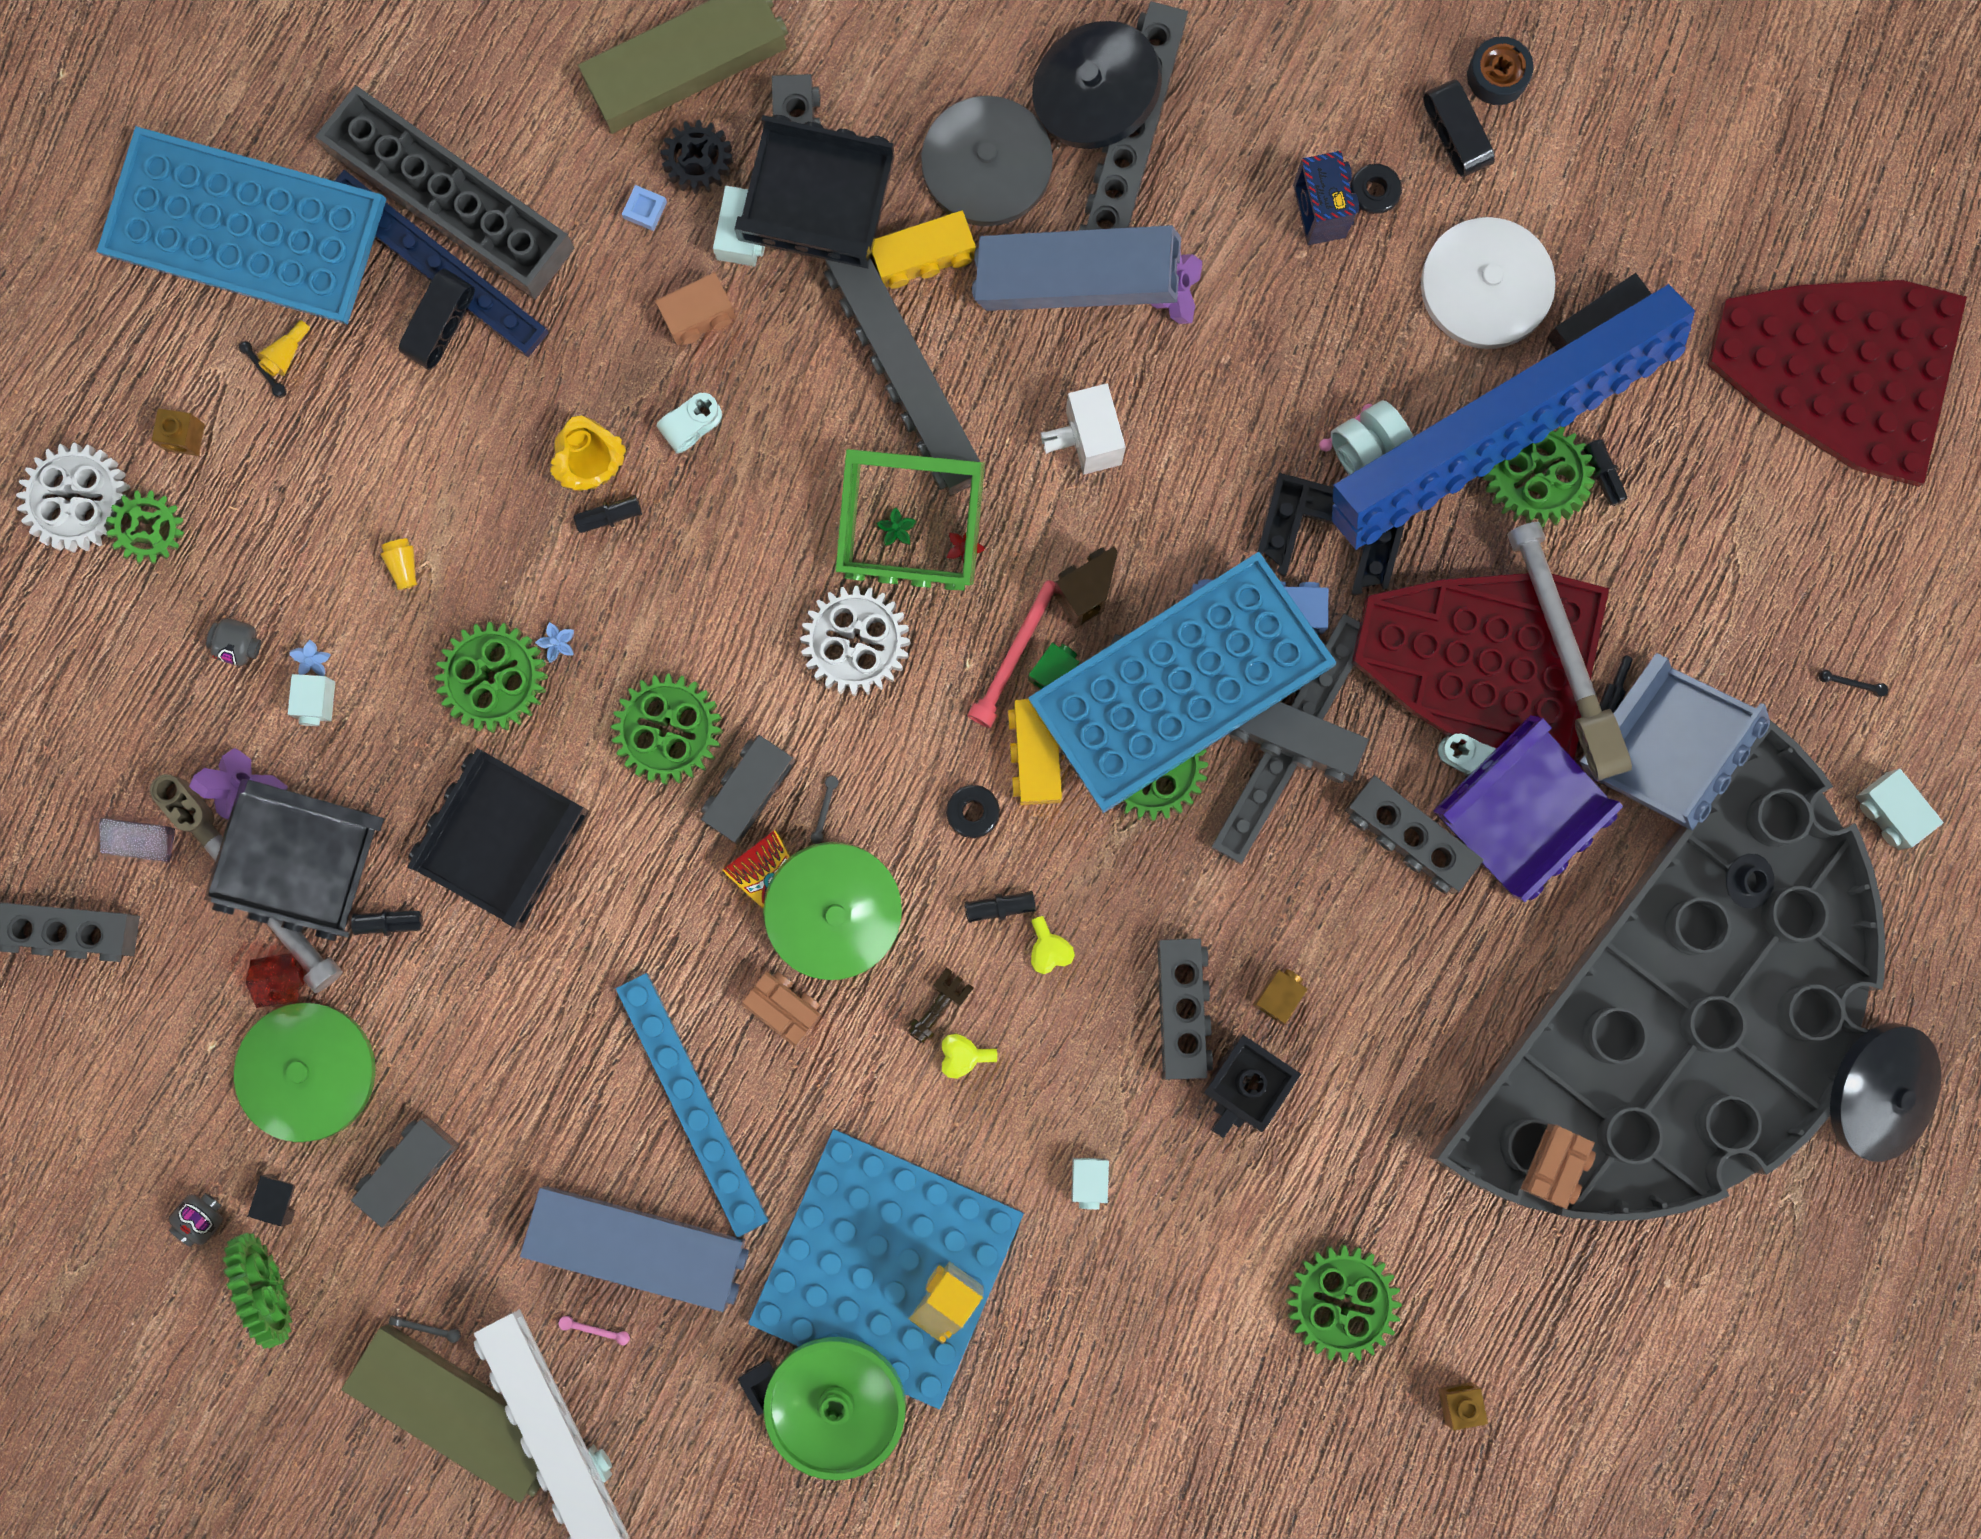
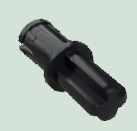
M1599 439L1587 444L1583 450L1586 454L1592 455L1590 464L1592 467H1595V474L1592 477L1594 480L1599 481L1608 504L1616 506L1627 500L1628 496L1616 472L1619 470V467L1613 464L1604 440Z
M635 494L609 504L604 501L603 506L574 515V522L579 533H585L607 525L614 527L616 522L643 514Z
M384 909L382 913H353L351 918V928L354 935L383 933L384 936H390L391 932L420 931L423 926V916L420 911L390 912L389 909Z

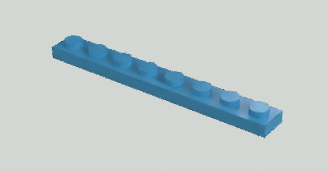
M645 973L616 988V991L736 1237L738 1238L769 1222L770 1220L649 974Z

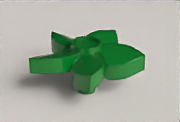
M895 507L890 514L891 521L882 520L876 523L881 530L887 532L885 547L892 545L897 538L903 544L911 545L910 536L907 531L915 526L917 520L912 518L902 519L901 513Z

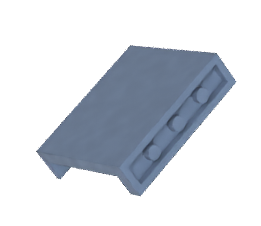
M1656 653L1613 713L1630 755L1632 770L1599 780L1598 782L1693 831L1698 822L1702 823L1708 817L1712 807L1711 803L1715 797L1726 791L1731 781V774L1736 767L1742 766L1747 761L1751 751L1750 747L1757 738H1762L1767 732L1770 719L1766 705L1760 703L1757 708L1752 707L1673 669L1667 657ZM1584 755L1580 763L1584 772L1594 779Z

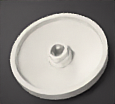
M1493 217L1475 218L1455 225L1436 241L1422 269L1421 293L1424 305L1431 319L1447 336L1470 347L1496 349L1521 341L1539 326L1547 315L1554 298L1555 272L1547 250L1530 231L1505 219Z

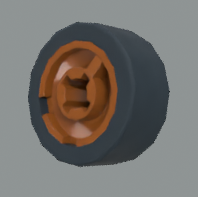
M1507 36L1493 37L1483 42L1475 51L1467 70L1468 84L1473 94L1483 102L1492 105H1506L1517 100L1528 86L1534 71L1533 58L1528 48L1520 41ZM1502 67L1505 70V74L1499 69L1495 70V68Z

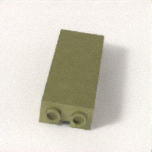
M710 0L578 64L583 79L611 133L613 134L786 50L784 36L788 35V30L781 16L775 18L770 9L774 7L772 0Z
M387 1324L378 1329L341 1390L518 1503H521L528 1495L534 1497L541 1487L536 1476V1472L539 1469L533 1457L528 1458L522 1448L521 1438L523 1436L518 1425H512L507 1417L505 1406L508 1404L504 1396L394 1326Z

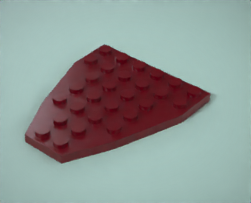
M1905 280L1797 285L1729 298L1721 306L1707 365L1765 414L1853 470L1920 487L1925 483L1967 297Z
M1529 573L1442 579L1366 597L1352 664L1406 710L1448 737L1462 733L1496 749L1530 715L1541 717L1552 727L1548 731L1549 734L1574 760L1579 739L1575 728V720L1582 717ZM1552 574L1591 680L1609 588ZM1461 739L1460 742H1459V744H1461V745H1463V744L1466 743V742H1465L1464 740H1462V739Z

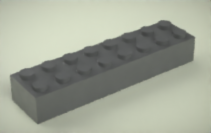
M357 85L353 87L315 136L328 154L534 300H536L575 249L567 233Z

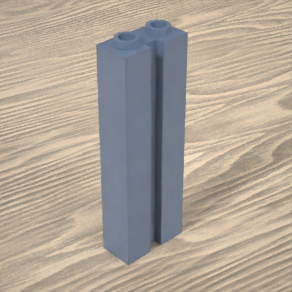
M1173 225L980 236L979 248H976L974 254L977 278L972 284V294L975 301L986 311L1177 303L1179 282L1177 263H1180L1181 236Z
M544 1186L539 1188L520 1257L724 1312L728 1304H735L740 1284L734 1283L737 1269L744 1270L749 1250L744 1249L746 1240Z

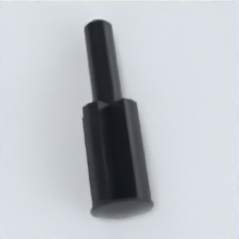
M1623 656L1613 684L1608 683L1600 701L1602 711L1610 709L1614 713L1623 701L1626 691L1623 690V685L1633 661L1632 657Z

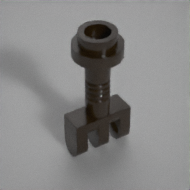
M947 967L932 986L940 993L934 1003H932L920 1021L912 1019L909 1023L910 1028L907 1032L922 1044L927 1039L931 1041L934 1037V1033L930 1029L950 1002H953L960 1008L974 989L973 986L968 984L963 988L961 994L955 991L963 980L958 975L950 986L947 985L945 981L952 973Z

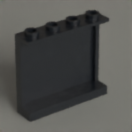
M762 115L763 132L742 217L737 216L734 228L738 241L868 269L895 158L894 144L880 136H870V138L857 136L856 133L848 129L834 131L825 129L822 125L815 122H805V124L793 122L783 115H773L772 117Z
M477 748L474 754H468L461 766L463 773L457 783L453 782L446 790L443 797L446 802L440 812H435L430 817L426 825L428 832L423 841L417 842L410 851L408 859L411 861L407 868L419 872L481 907L513 928L521 929L587 817L589 810Z
M241 779L204 900L212 902V910L233 915L234 910L239 909L247 911V919L268 924L269 918L283 921L281 927L302 933L305 926L316 929L315 936L332 941H336L337 935L348 938L349 932L344 930L375 830L381 831L384 818L249 779Z

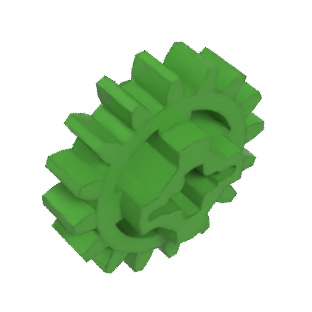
M137 490L134 491V499L131 501L125 495L121 496L122 507L112 505L111 511L116 517H107L106 519L107 524L114 526V529L107 531V537L117 538L112 548L117 550L123 547L125 549L124 559H128L133 554L136 555L137 564L142 563L143 557H149L151 564H156V555L160 554L164 559H168L170 555L167 548L169 547L174 550L179 548V544L173 539L183 538L184 532L176 529V526L183 524V518H174L173 515L178 507L174 505L167 508L165 506L166 496L161 497L157 501L154 499V492L149 491L147 498H142ZM139 506H149L157 509V511L154 513L142 511ZM127 514L128 519L131 521V526L122 533L121 521L124 515ZM139 521L145 524L155 522L151 528L152 534L148 535L146 531L135 533L139 528ZM168 522L169 534L164 541L159 530L160 527ZM136 542L145 543L151 549H140L133 546V544Z

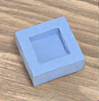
M635 185L622 212V216L625 220L654 231L667 204V200L659 194Z

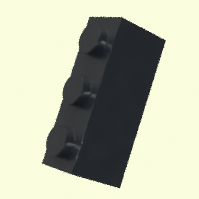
M1634 273L1556 326L1547 338L1556 351L1650 296L1652 293L1637 273Z

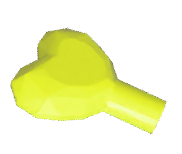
M1044 916L1031 920L1038 938L1031 953V965L1034 970L1044 975L1051 972L1055 966L1071 964L1075 954L1073 947L1061 936L1050 933Z
M957 1033L949 1034L942 1040V1051L945 1054L942 1062V1072L948 1078L957 1079L966 1075L974 1068L977 1062H997V1049H977L972 1041Z

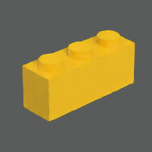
M962 210L875 239L871 257L885 287L896 289L905 286L911 279L920 276L922 278H930L939 274L941 269L950 266L960 268L968 265L974 259L976 246Z
M1029 699L1015 700L1014 709L1008 710L1009 730H1016V743H1010L1011 763H1018L1019 775L1012 777L1013 797H1020V805L1061 803L1059 746L1029 702Z

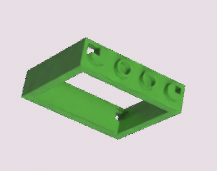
M846 449L836 572L845 573V579L865 581V575L878 576L879 583L898 584V578L910 579L911 586L931 588V582L945 583L944 589L964 591L965 585H973L985 463ZM861 464L972 475L963 573L852 562Z

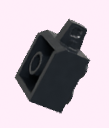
M1238 1035L1201 1091V1093L1217 1103L1213 1111L1218 1113L1219 1116L1210 1131L1224 1138L1233 1124L1241 1128L1245 1122L1257 1131L1263 1132L1296 1084L1301 1073L1245 1035ZM1255 1075L1258 1079L1254 1081L1258 1083L1257 1089H1249L1246 1092L1243 1086H1246L1243 1083L1244 1077Z

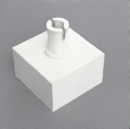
M1108 383L1068 393L1066 415L1069 426L1041 432L1045 453L1075 446L1083 475L1122 465L1126 446Z

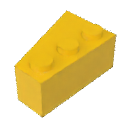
M950 1261L945 1268L938 1265L926 1284L925 1290L928 1292L909 1318L911 1322L941 1344L945 1343L952 1334L957 1333L964 1326L983 1299V1285Z

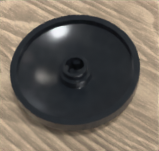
M1116 21L1088 23L1062 36L1044 55L1037 68L1033 82L1032 96L1034 108L1046 130L1061 143L1081 149L1106 147L1131 135L1149 117L1160 95L1162 69L1153 46L1139 30Z
M1900 1023L1882 1024L1862 1035L1845 1055L1832 1086L1830 1117L1836 1138L1848 1152L1873 1162L1888 1161L1898 1157L1913 1146L1927 1128L1939 1099L1941 1064L1933 1042L1925 1033Z

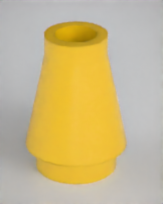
M408 538L382 544L383 553L380 555L396 583L397 590L417 586L414 546H410Z

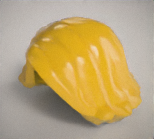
M582 415L572 417L566 422L564 428L555 438V456L551 459V475L561 482L562 487L568 489L571 488L575 491L596 489L600 484L604 485L612 476H615L619 466L623 465V455L626 452V448L621 444L622 439L619 436H614L594 420Z

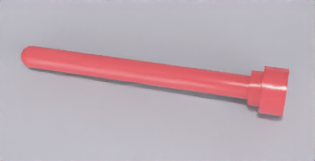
M1048 580L1043 584L983 699H979L977 704L973 703L967 717L972 721L987 728L992 727L997 717L995 714L997 707L995 705L1055 592V582Z

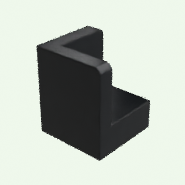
M261 1175L247 1217L277 1226L292 1224L296 1210L290 1209L289 1205L295 1185L278 1180L277 1175Z
M772 1356L741 1373L737 1378L758 1416L764 1413L767 1387L778 1367Z

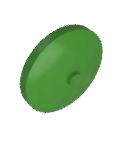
M842 842L815 844L789 857L773 875L766 890L763 906L765 929L778 955L796 971L822 980L850 978L873 967L886 955L894 943L902 916L899 889L885 865L870 852L858 846Z
M290 1004L265 1015L249 1030L243 1039L234 1065L236 1095L248 1118L267 1134L292 1142L321 1140L344 1130L365 1108L372 1094L375 1082V1057L365 1032L347 1014L323 1004Z
M844 1337L815 1339L790 1352L781 1361L772 1375L764 1400V1421L768 1435L776 1450L794 1468L809 1476L824 1480L852 1479L878 1467L896 1447L901 1437L906 1417L904 1388L891 1363L871 1346Z

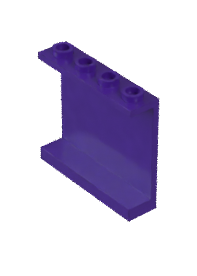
M1532 715L1433 810L1463 844L1484 859L1482 864L1514 898L1522 902L1536 898L1543 891V885L1552 876L1562 873L1569 864L1568 860L1577 852H1582L1588 848L1593 842L1592 837L1601 828L1610 826L1617 819V813L1624 807L1619 801L1609 799L1549 734L1548 731L1552 727L1543 718Z

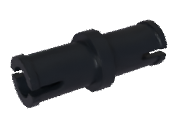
M1032 890L1006 896L998 893L994 894V898L965 902L968 923L998 918L1001 921L1006 920V916L1036 912Z

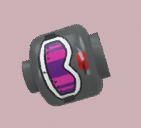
M224 618L219 623H213L206 640V648L210 649L211 656L214 659L241 667L250 658H257L262 641L256 639L257 632L251 624L231 618Z
M207 1193L201 1198L195 1194L187 1195L169 1216V1222L172 1226L169 1232L189 1247H192L194 1243L204 1245L223 1223V1217L218 1212L222 1205Z

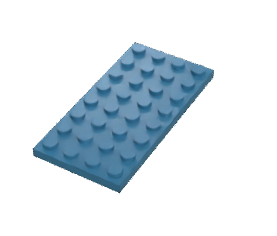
M135 126L96 252L106 257L348 325L387 198L379 193Z
M1257 552L1034 693L1028 699L1102 813H1105L1334 667L1336 661L1261 553Z

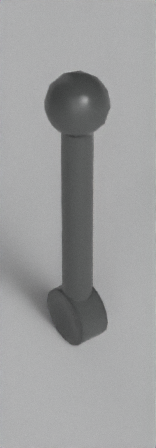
M828 776L825 780L826 794L816 831L810 837L813 844L822 843L824 840L822 831L833 790L839 785V781L835 776Z
M390 1316L389 1324L393 1326L406 1327L446 1337L451 1343H456L461 1338V1334L457 1329L447 1331L404 1320L401 1317Z

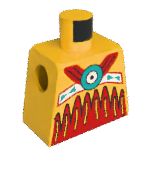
M774 830L725 867L723 871L763 908L766 890L773 875L791 856L782 838Z

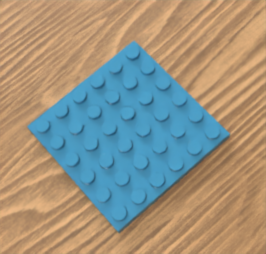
M833 1129L748 1324L798 1347L815 1339L825 1337H844L863 1342L877 1350L891 1363L902 1382L905 1395L940 1410L1024 1212ZM950 1261L983 1285V1299L964 1326L957 1333L952 1334L945 1343L941 1344L911 1322L909 1318L928 1292L925 1290L926 1284L938 1265L945 1268Z

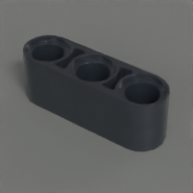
M1453 79L1424 92L1423 102L1425 109L1459 176L1465 177L1493 165L1495 162L1493 148L1460 82Z
M446 268L441 269L432 279L399 343V352L427 370L434 368L442 358L474 297L475 287Z

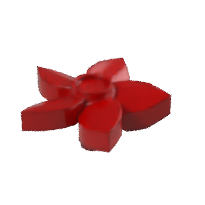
M966 532L963 538L957 533H949L950 541L955 547L949 550L946 558L956 559L961 556L964 563ZM980 543L977 544V554L986 550Z

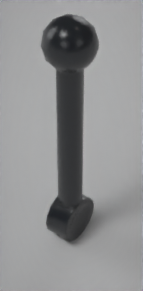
M242 341L239 344L240 352L247 354L272 386V393L278 398L285 397L287 394L286 387L280 383L278 384L272 375L259 366L260 360L252 351L251 343Z
M1825 669L1818 675L1819 680L1824 683L1833 681L1872 691L1876 697H1882L1888 693V686L1884 683L1872 685L1833 675L1831 671Z

